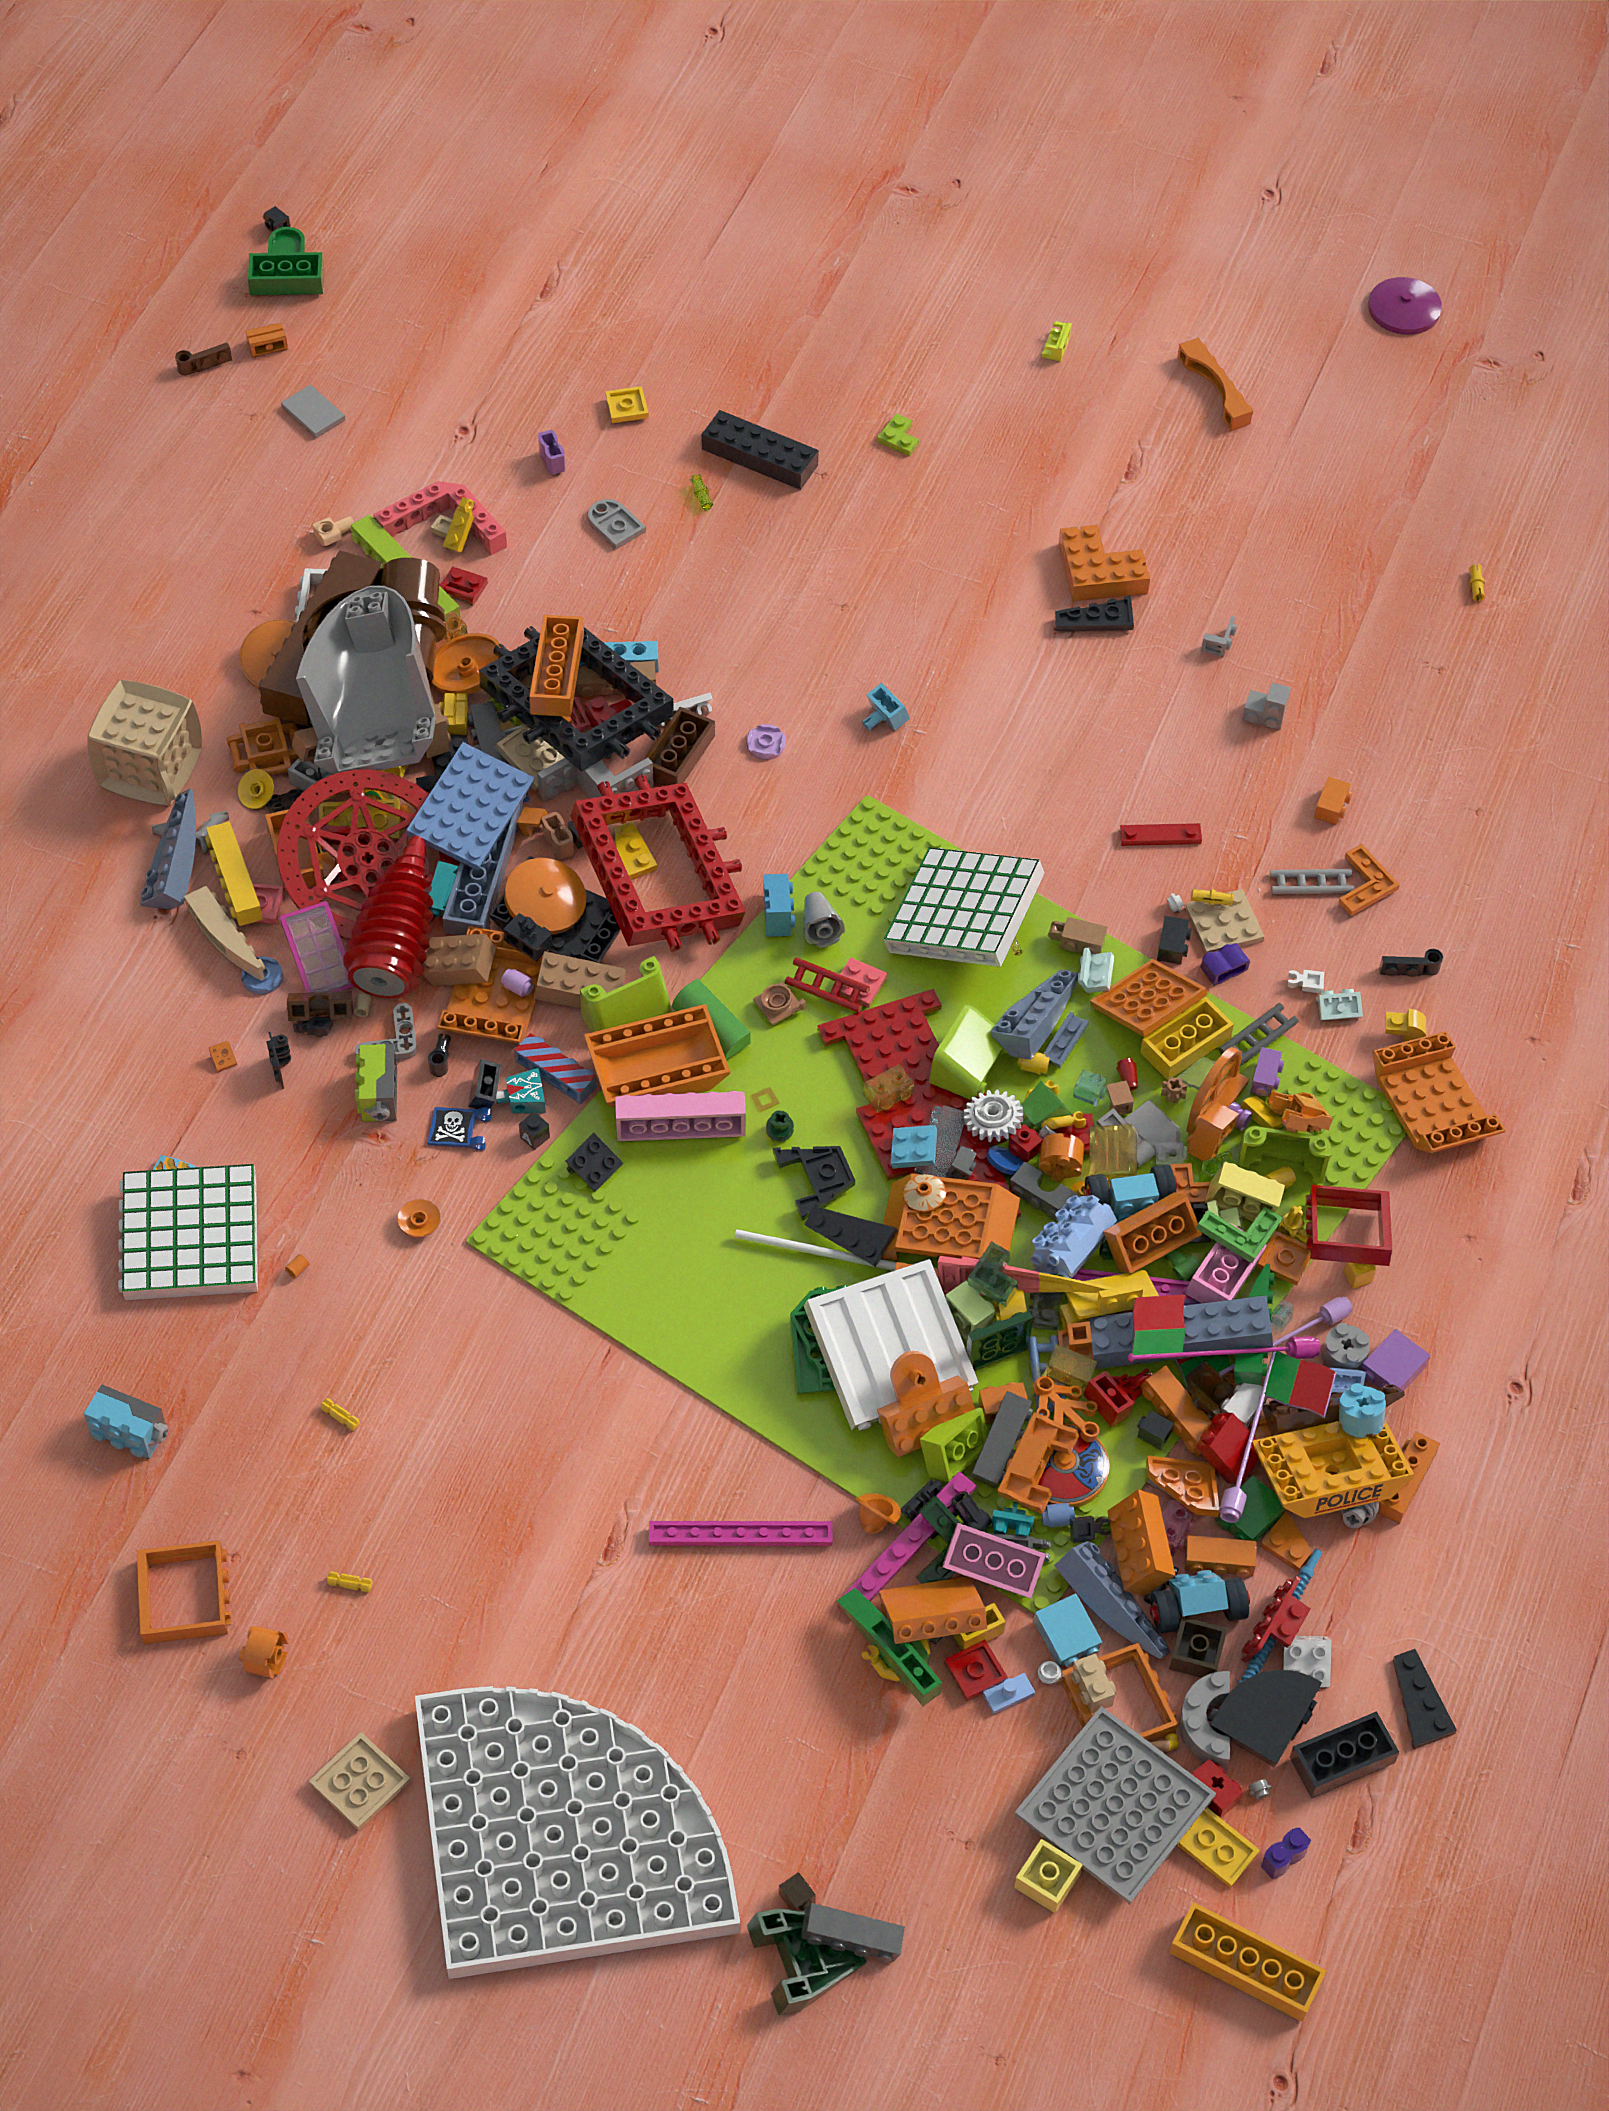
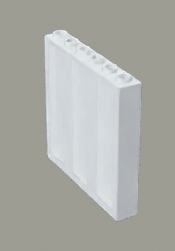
M930 1259L809 1299L804 1304L805 1311L851 1430L856 1428L859 1431L865 1430L872 1426L871 1423L879 1421L881 1424L877 1409L897 1401L890 1372L895 1360L905 1352L919 1351L928 1356L934 1363L939 1383L958 1375L968 1383L970 1393L974 1391L973 1388L979 1383Z

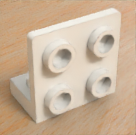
M1295 1636L1288 1648L1283 1646V1670L1307 1674L1321 1681L1320 1687H1330L1331 1640L1328 1637Z

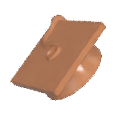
M784 982L768 986L762 994L753 998L754 1003L772 1026L800 1010H806L807 1007L805 1000L801 999L799 1002Z

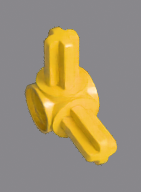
M1293 1206L1290 1212L1285 1214L1276 1231L1306 1244L1309 1235H1306V1230L1304 1229L1305 1225L1302 1219L1303 1208L1301 1206Z

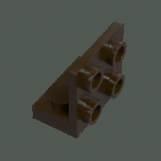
M1205 1360L1185 1376L1188 1385L1186 1389L1193 1397L1191 1399L1192 1403L1199 1410L1204 1409L1206 1415L1212 1421L1218 1413H1222L1218 1404L1235 1391L1233 1385Z

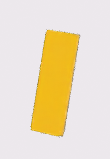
M1257 1095L1243 1100L1241 1109L1252 1112V1119L1261 1127L1279 1130L1284 1126L1281 1121L1282 1118L1273 1112Z

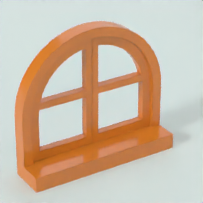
M1234 1047L1228 1048L1207 1074L1190 1110L1186 1130L1189 1134L1195 1131L1194 1122L1199 1115H1203L1207 1107L1211 1108L1218 1102L1229 1108L1248 1085L1249 1079L1239 1073L1242 1052Z

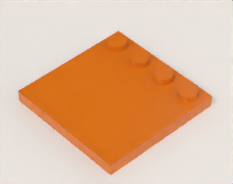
M1151 959L1112 985L1110 991H1103L1091 999L1090 1003L1092 1008L1139 1035L1146 1037L1208 994L1207 989L1202 985Z

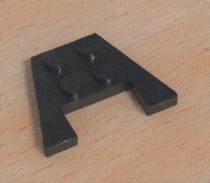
M449 734L451 737V742L449 743L450 751L431 757L436 774L416 778L417 786L426 792L434 788L461 744L464 742L469 745L466 735Z
M814 1146L813 1149H800V1147H792V1149L773 1148V1155L779 1168L801 1162L813 1189L814 1195L795 1200V1206L801 1220L808 1218L815 1206L822 1208L855 1186L856 1180L840 1146Z

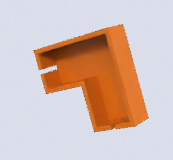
M1098 525L1081 526L1080 529H1077V527L1060 528L1058 544L1072 601L1148 594L1150 576L1143 549L1105 553Z

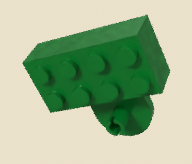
M293 227L276 229L269 236L268 253H249L248 285L250 295L323 294L324 261L322 252H305V237L299 229Z

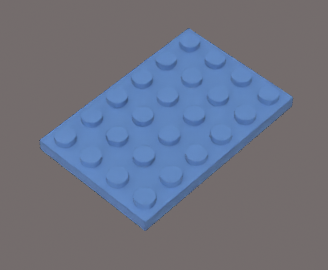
M463 742L407 828L406 835L410 837L420 836L424 839L426 845L479 871L534 783L535 777Z

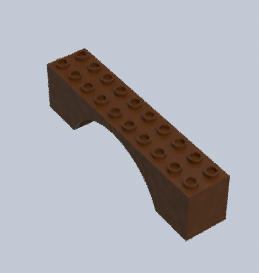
M340 550L336 557L332 558L329 569L325 570L322 581L316 585L315 593L312 597H309L305 610L300 612L299 620L292 626L291 633L288 638H285L280 652L276 653L275 661L268 667L265 678L259 682L260 704H262L264 714L306 726L309 724L311 719L296 680L306 648L319 625L328 613L342 600L368 586H380L383 562Z

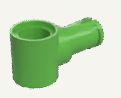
M1177 1249L1164 1255L1172 1263L1176 1276L1182 1281H1189L1201 1266L1192 1255L1186 1256Z

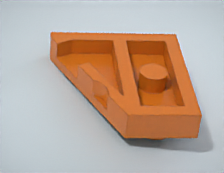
M1286 1511L1260 1545V1547L1298 1572L1312 1554L1307 1542Z

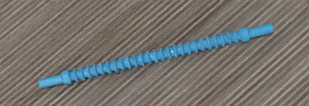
M1314 1549L1305 1566L1301 1567L1299 1575H1297L1301 1580L1292 1596L1298 1600L1301 1599L1300 1596L1303 1595V1590H1306V1585L1314 1575L1313 1570L1322 1555V1552L1318 1549ZM1270 1636L1267 1638L1262 1649L1250 1660L1251 1665H1247L1248 1670L1244 1671V1675L1241 1676L1242 1681H1239L1238 1685L1247 1678L1260 1673L1259 1669H1262V1664L1266 1663L1265 1659L1269 1657L1268 1653L1272 1652L1271 1648H1274L1276 1640Z

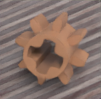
M1171 1076L1168 1082L1163 1081L1161 1096H1165L1167 1102L1178 1104L1181 1098H1186L1188 1085L1183 1084L1182 1078H1173Z

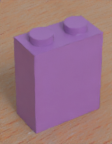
M1395 1329L1363 1362L1361 1370L1366 1372L1365 1380L1373 1383L1378 1388L1394 1384L1404 1391L1427 1367L1431 1355Z

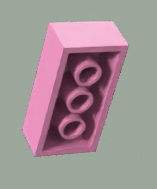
M1216 1242L1191 1279L1185 1294L1200 1303L1234 1300L1260 1260L1267 1245L1263 1247L1254 1262L1250 1263Z
M957 1523L942 1568L1031 1598L1046 1554Z

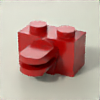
M603 695L585 702V714L591 723V727L594 728L630 707L632 703L624 699L608 705Z

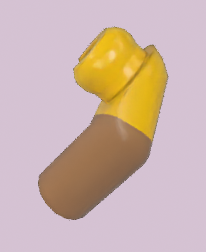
M1174 1733L1167 1734L1165 1736L1166 1740L1150 1742L1163 1753L1176 1750L1179 1746L1178 1736Z

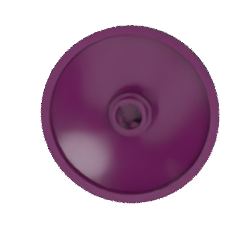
M1395 277L1384 280L1374 287L1369 297L1368 309L1373 320L1384 329L1398 334L1411 335L1425 332L1437 323L1440 318L1442 303L1438 293L1428 284L1414 278Z

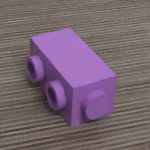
M1261 1047L1251 1093L1269 1097L1271 1090L1278 1089L1280 1078L1276 1076L1277 1072L1282 1073L1284 1061L1280 1060L1281 1051Z

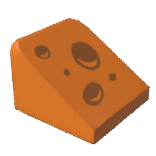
M229 1041L209 1047L210 1056L217 1072L238 1065Z

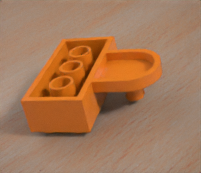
M908 1351L895 1360L890 1372L897 1401L877 1409L888 1449L899 1458L922 1448L920 1438L934 1426L970 1412L975 1407L968 1383L958 1375L939 1383L933 1361L922 1352Z

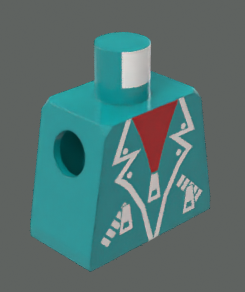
M539 1068L507 1077V1090L497 1091V1104L509 1102L511 1113L531 1114L534 1111L536 1113H546Z

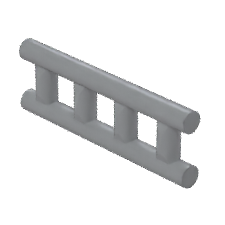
M1351 869L1270 870V878H1277L1278 886H1272V894H1347L1354 890L1353 885L1346 884V877L1352 876ZM1317 877L1318 886H1306L1305 878ZM1325 877H1337L1339 886H1326ZM1285 878H1297L1298 886H1286Z

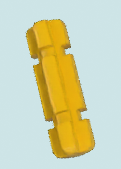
M326 1398L321 1403V1410L327 1414L330 1413V1416L341 1424H346V1427L351 1431L356 1430L360 1425L358 1418L353 1415L350 1416V1413L339 1405H334V1402L329 1398Z
M332 1571L327 1576V1584L331 1586H337L338 1584L342 1588L358 1590L359 1588L363 1592H370L372 1588V1580L363 1577L360 1579L359 1576L343 1573L338 1575L339 1573Z

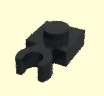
M312 1017L308 1021H297V1024H293L294 1032H307V1035H315L317 1037L327 1036L333 1026V1020H330L329 1017Z
M1091 1515L1070 1518L1071 1541L1077 1543L1095 1540V1533L1103 1536L1109 1535L1110 1531L1107 1528L1101 1529V1526L1104 1523L1110 1522V1520L1105 1516H1101L1094 1521V1517Z

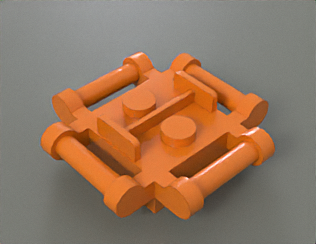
M272 716V719L245 724V722L239 723L241 733L231 735L226 739L227 745L231 748L234 760L233 769L236 773H242L246 769H257L256 767H260L261 770L266 771L269 775L283 772L288 773V769L291 767L290 760H297L299 758L294 749H287L284 734H288L292 744L294 733L298 731L297 724L287 723L281 725L279 718ZM239 743H244L248 759H241Z

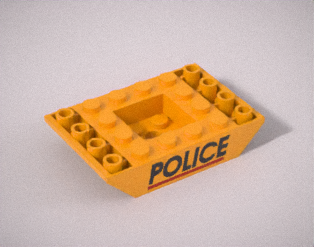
M1337 1421L1252 1441V1445L1283 1508L1303 1518L1390 1499L1414 1478V1473L1386 1421L1383 1429L1378 1434H1366V1437L1363 1438L1347 1434L1342 1429L1341 1423ZM1332 1471V1472H1336L1337 1474L1331 1475L1330 1473H1327V1472Z

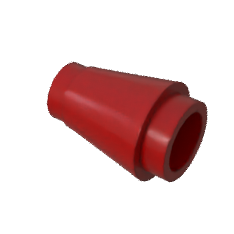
M1132 1058L1118 1061L1116 1070L1121 1080L1127 1081L1130 1091L1136 1090L1138 1088L1137 1064Z

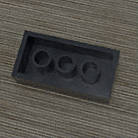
M1376 1711L1293 1746L1289 1758L1310 1797L1314 1798L1394 1764L1399 1755V1750Z

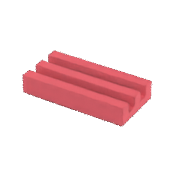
M575 696L573 702L584 723L581 724L573 707L571 715L576 726L572 719L571 723L580 732H583L585 728L587 730L591 729V723L577 696Z

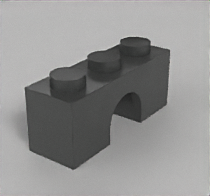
M1024 1162L1010 1179L1009 1189L1011 1193L1027 1201L1033 1208L1043 1211L1052 1220H1057L1055 1213L1067 1203V1199L1079 1195L1062 1184L1051 1192L1041 1190L1039 1186L1042 1182L1043 1172Z

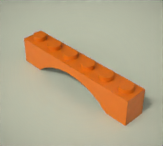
M1199 337L1179 344L1177 357L1187 370L1195 372L1210 381L1221 395L1224 407L1222 419L1229 429L1233 431L1251 424L1252 407L1246 403L1242 393L1238 392L1233 381L1227 377L1224 369L1218 365L1216 358L1210 354L1207 346L1202 343Z

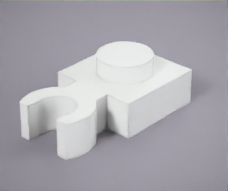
M1294 970L1289 971L1288 978L1295 980H1288L1287 987L1296 988L1302 986V991L1321 993L1323 991L1324 972L1304 970L1303 974H1299Z

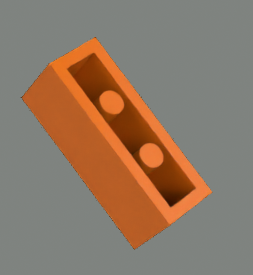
M1188 1535L1185 1545V1570L1193 1573L1210 1570L1211 1573L1213 1572L1216 1575L1234 1574L1238 1577L1253 1576L1256 1568L1257 1541Z

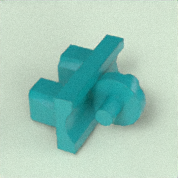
M1013 1502V1508L1003 1507V1511L993 1510L991 1523L993 1533L1006 1534L1007 1529L1016 1530V1536L1027 1537L1029 1533H1032L1034 1516L1025 1515L1026 1510L1017 1509L1018 1502Z

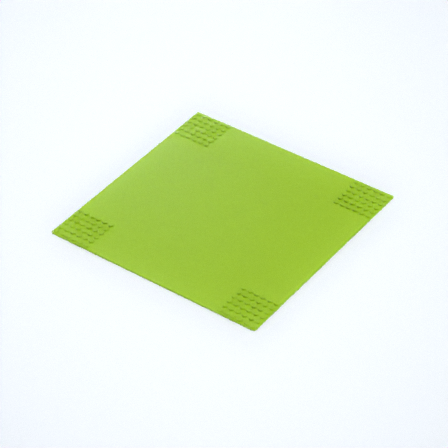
M865 796L789 880L793 884V894H790V898L794 900V911H791V915L795 916V927H791V936L766 937L764 908L700 979L751 1032L750 1044L726 1060L730 1075L710 1091L703 1092H744L746 1136L617 1141L616 1108L606 1104L601 1089L467 1238V1244L854 1497L871 1493L885 1495L893 1499L901 1509L929 1480L940 1481L943 1485L942 1489L949 1482L928 1475L922 1448L898 1458L888 1449L882 1425L879 1421L871 1423L872 1426L865 1430L859 1431L858 1428L851 1430L836 1391L797 1395L790 1330V1313L809 1291L817 1287L835 1289L840 1285L851 1286L893 1271L735 1238V1232L738 1229L851 1253L804 1225L808 1218L801 1220L795 1206V1200L814 1195L813 1189L801 1162L779 1168L773 1155V1148L781 1147V1149H792V1147L813 1149L814 1146H840L856 1180L855 1186L822 1208L883 1224L892 1182L907 1175L887 1180L856 1114V1108L874 1103L845 1040L824 1046L817 1031V1025L857 1012L786 984L799 1002L801 999L805 1000L807 1007L806 1010H800L772 1026L754 1003L753 998L762 994L768 986L780 984L781 982L785 983L787 976L794 978L798 969L797 966L793 965L795 957L838 974L842 972L851 957L887 972V979L871 1006L867 1008L862 1005L861 1011L934 989L942 1004L941 1010L925 1014V1017L940 1045L965 1004L975 1007L996 1025L1007 1009L1059 970L1080 973V958L1083 954L1060 948L1061 941L1050 939L1048 932L1053 921L1066 923L1067 917L1083 919L1040 894L1035 893L1001 967L889 953L883 939L928 847L964 850L871 796ZM812 892L822 893L845 925L844 935L842 933L840 940L828 947L821 948L816 944L810 945L804 936V900ZM1106 934L1102 953L1112 952L1114 955L1111 987L1151 959L1111 935ZM806 970L801 981L812 985L816 974ZM824 977L819 989L830 993L835 981ZM1078 980L1057 1024L1037 1051L1042 1054L1045 1052L1070 1012L1082 1020H1088L1089 1025L1061 1069L1049 1063L1046 1074L1041 1073L1039 1075L1021 1070V1065H1018L1019 1057H1013L1009 1053H1005L1003 1056H998L986 1076V1095L987 1090H990L991 1094H995V1091L999 1090V1095L1006 1091L1008 1097L1014 1095L1015 1101H1020V1106L1024 1102L1028 1090L1035 1088L1040 1081L1046 1084L1048 1080H1052L1054 1086L1059 1085V1094L1056 1096L1072 1114L1080 1111L1083 1114L1093 1115L1095 1154L1083 1155L1082 1173L1078 1177L1064 1178L1063 1181L1056 1182L1051 1180V1176L1043 1173L1039 1188L1046 1192L1056 1190L1060 1184L1071 1190L1075 1183L1085 1181L1087 1176L1104 1174L1110 1187L1111 1179L1150 1174L1151 1167L1165 1164L1191 1163L1194 1182H1211L1224 1162L1233 1163L1238 1166L1241 1141L1245 1131L1252 1126L1261 1127L1252 1118L1243 1131H1240L1234 1125L1233 1130L1223 1139L1217 1156L1209 1164L1187 1153L1186 1151L1189 1146L1187 1140L1190 1134L1186 1130L1190 1110L1204 1079L1222 1055L1218 1050L1219 1047L1173 1077L1182 1078L1183 1084L1188 1085L1185 1099L1181 1098L1178 1101V1104L1167 1102L1166 1097L1161 1096V1091L1163 1089V1081H1168L1140 1053L1144 1037L1092 1008L1090 1000L1103 991L1086 993L1082 985H1079ZM1207 992L1208 995L1205 997L1234 1024L1231 1038L1256 1020ZM1259 1028L1250 1034L1258 1042L1266 1037ZM1281 1035L1266 1047L1281 1051L1280 1060L1284 1061L1282 1073L1277 1072L1276 1076L1280 1078L1278 1089H1273V1091L1289 1095L1306 1092L1316 1097L1333 1118L1329 1130L1322 1129L1321 1132L1314 1130L1313 1133L1307 1131L1306 1133L1298 1131V1133L1320 1136L1329 1140L1331 1144L1330 1158L1323 1184L1312 1182L1311 1173L1303 1171L1304 1162L1261 1156L1260 1164L1253 1163L1248 1171L1256 1172L1264 1177L1280 1167L1288 1166L1293 1170L1296 1181L1293 1182L1292 1186L1283 1191L1280 1206L1275 1213L1284 1217L1293 1206H1301L1303 1208L1302 1219L1304 1220V1229L1306 1230V1224L1309 1221L1305 1220L1306 1208L1309 1206H1305V1196L1307 1194L1310 1195L1311 1184L1367 1189L1407 1133L1382 1092ZM1245 1040L1236 1045L1243 1053L1252 1048ZM1260 1052L1240 1066L1239 1073L1249 1079L1248 1085L1235 1101L1240 1107L1243 1100L1257 1095L1251 1093V1088ZM1126 1058H1132L1137 1064L1138 1088L1130 1091L1134 1100L1132 1112L1148 1100H1151L1180 1127V1154L1155 1153L1151 1159L1139 1168H1136L1096 1124L1101 1117L1109 1112L1111 1100L1106 1087L1108 1084L1122 1082L1116 1068L1117 1062ZM1257 1095L1268 1105L1267 1100L1269 1097ZM778 1110L788 1113L794 1123V1132L785 1141L772 1140L766 1133L767 1120L771 1117L772 1113ZM1124 1114L1120 1116L1122 1117V1119H1124L1129 1114ZM1285 1125L1279 1129L1283 1131H1288ZM1035 1126L1033 1129L1039 1134L1040 1130ZM593 1133L623 1162L596 1192L577 1173H569L567 1171L568 1164L565 1162ZM1008 1133L1007 1142H1004V1143H1001V1144H998V1145H995V1146H1001V1147H1004V1148L1009 1149V1148H1008V1143H1009V1134H1010V1133ZM1040 1152L1028 1162V1164L1041 1171L1039 1169ZM1002 1172L1009 1187L1010 1179L1013 1175ZM1020 1198L1019 1209L1021 1217L1016 1218L1007 1266L1034 1271L1035 1267L1030 1259L1035 1252L1032 1240L1044 1230L1043 1228L1046 1224L1050 1222L1057 1224L1059 1222L1052 1220L1046 1213L1033 1208L1027 1201ZM1317 1205L1318 1241H1328L1351 1208ZM1242 1217L1244 1232H1247L1253 1221ZM1210 1238L1211 1242L1186 1243L1177 1248V1250L1186 1256L1192 1255L1201 1265L1217 1241ZM1100 1246L1080 1268L1121 1274L1126 1273L1118 1270L1114 1259L1103 1260L1102 1255L1099 1254ZM899 1252L897 1261L881 1260L914 1265L930 1259L933 1268L938 1269L940 1257ZM1165 1256L1136 1270L1146 1271L1149 1277L1180 1280L1173 1271L1172 1263ZM1257 1264L1234 1299L1248 1298L1256 1279L1262 1271L1257 1268ZM1276 1276L1274 1286H1270V1291H1273V1304H1268V1308L1272 1309V1315L1294 1286ZM1065 1292L1023 1293L1026 1309L1033 1316L1030 1337H1036L1037 1344L1050 1343V1336H1058L1057 1331L1064 1330L1059 1318L1060 1305L1070 1303ZM992 1295L981 1296L994 1307ZM812 1327L808 1328L809 1332L814 1333ZM960 1335L964 1347L967 1349V1341ZM1029 1349L974 1371L979 1382L973 1388L974 1391L971 1392L975 1409L980 1408L978 1402L979 1390L989 1386L1000 1387L1011 1382H1023L1029 1401H1032L1030 1406L1033 1409L1031 1417L1034 1412L1036 1413ZM819 1352L810 1354L815 1359L822 1357ZM1051 1352L1038 1353L1039 1363H1052ZM1071 1353L1061 1355L1064 1385L1069 1387L1079 1386L1082 1389V1395L1078 1401H1088L1083 1394L1089 1380L1104 1371L1110 1376L1121 1377L1127 1374L1129 1377L1130 1375H1137L1146 1368L1150 1370L1149 1373L1152 1372L1154 1374L1166 1365L1180 1384L1186 1388L1182 1372L1175 1359L1095 1369L1094 1361L1073 1364ZM1227 1354L1230 1365L1235 1364L1236 1354ZM1054 1371L1041 1372V1376L1050 1377L1055 1382ZM1229 1372L1226 1373V1374H1224V1375H1222V1376H1223L1224 1378H1226V1376L1229 1374ZM1141 1393L1140 1397L1136 1398L1128 1418L1113 1427L1097 1411L1094 1416H1087L1081 1410L1072 1409L1084 1422H1094L1099 1426L1098 1439L1105 1447L1109 1458V1474L1104 1489L1091 1502L1074 1508L1075 1518L1091 1515L1094 1517V1521L1101 1516L1109 1519L1107 1510L1136 1490H1142L1147 1484V1456L1166 1458L1181 1438L1172 1431L1171 1436L1161 1450L1138 1438L1139 1428H1137V1424L1141 1417H1146L1150 1410L1158 1414L1154 1404L1146 1399L1143 1393ZM1049 1411V1419L1054 1421V1411ZM1067 1417L1063 1418L1064 1424H1073ZM1030 1419L1028 1422H1023L1021 1429L1026 1430ZM992 1423L986 1424L988 1432ZM1015 1441V1444H1014V1446H1013V1449H1014V1450H1015L1017 1441ZM975 1459L961 1473L976 1485V1490L970 1496L976 1505L988 1513L992 1519L993 1510L1003 1511V1507L1013 1508V1502L1015 1501L1000 1497L997 1491L1001 1484L1000 1482H998L996 1487H992L970 1477L977 1461ZM1018 1503L1017 1509L1026 1510L1025 1515L1034 1516L1032 1533H1029L1028 1536L1051 1542L1050 1549L1036 1550L1049 1554L1050 1561L1042 1564L1031 1598L993 1585L990 1586L1035 1614V1612L1058 1602L1070 1587V1584L1054 1565L1072 1548L1084 1542L1073 1543L1071 1541L1070 1526L1053 1528L1043 1526L1041 1513L1023 1508L1021 1503ZM901 1512V1517L896 1522V1525L905 1530L912 1521ZM957 1516V1517H956L957 1520H958L961 1524H963V1521L961 1520V1518H960L959 1516ZM1110 1522L1102 1524L1101 1529L1107 1528L1111 1532ZM990 1524L984 1532L993 1533V1526ZM1007 1529L1006 1535H1015L1016 1530ZM1095 1533V1540H1090V1542L1099 1548L1108 1535L1103 1536ZM939 1535L934 1540L929 1539L925 1543L939 1553L948 1546Z

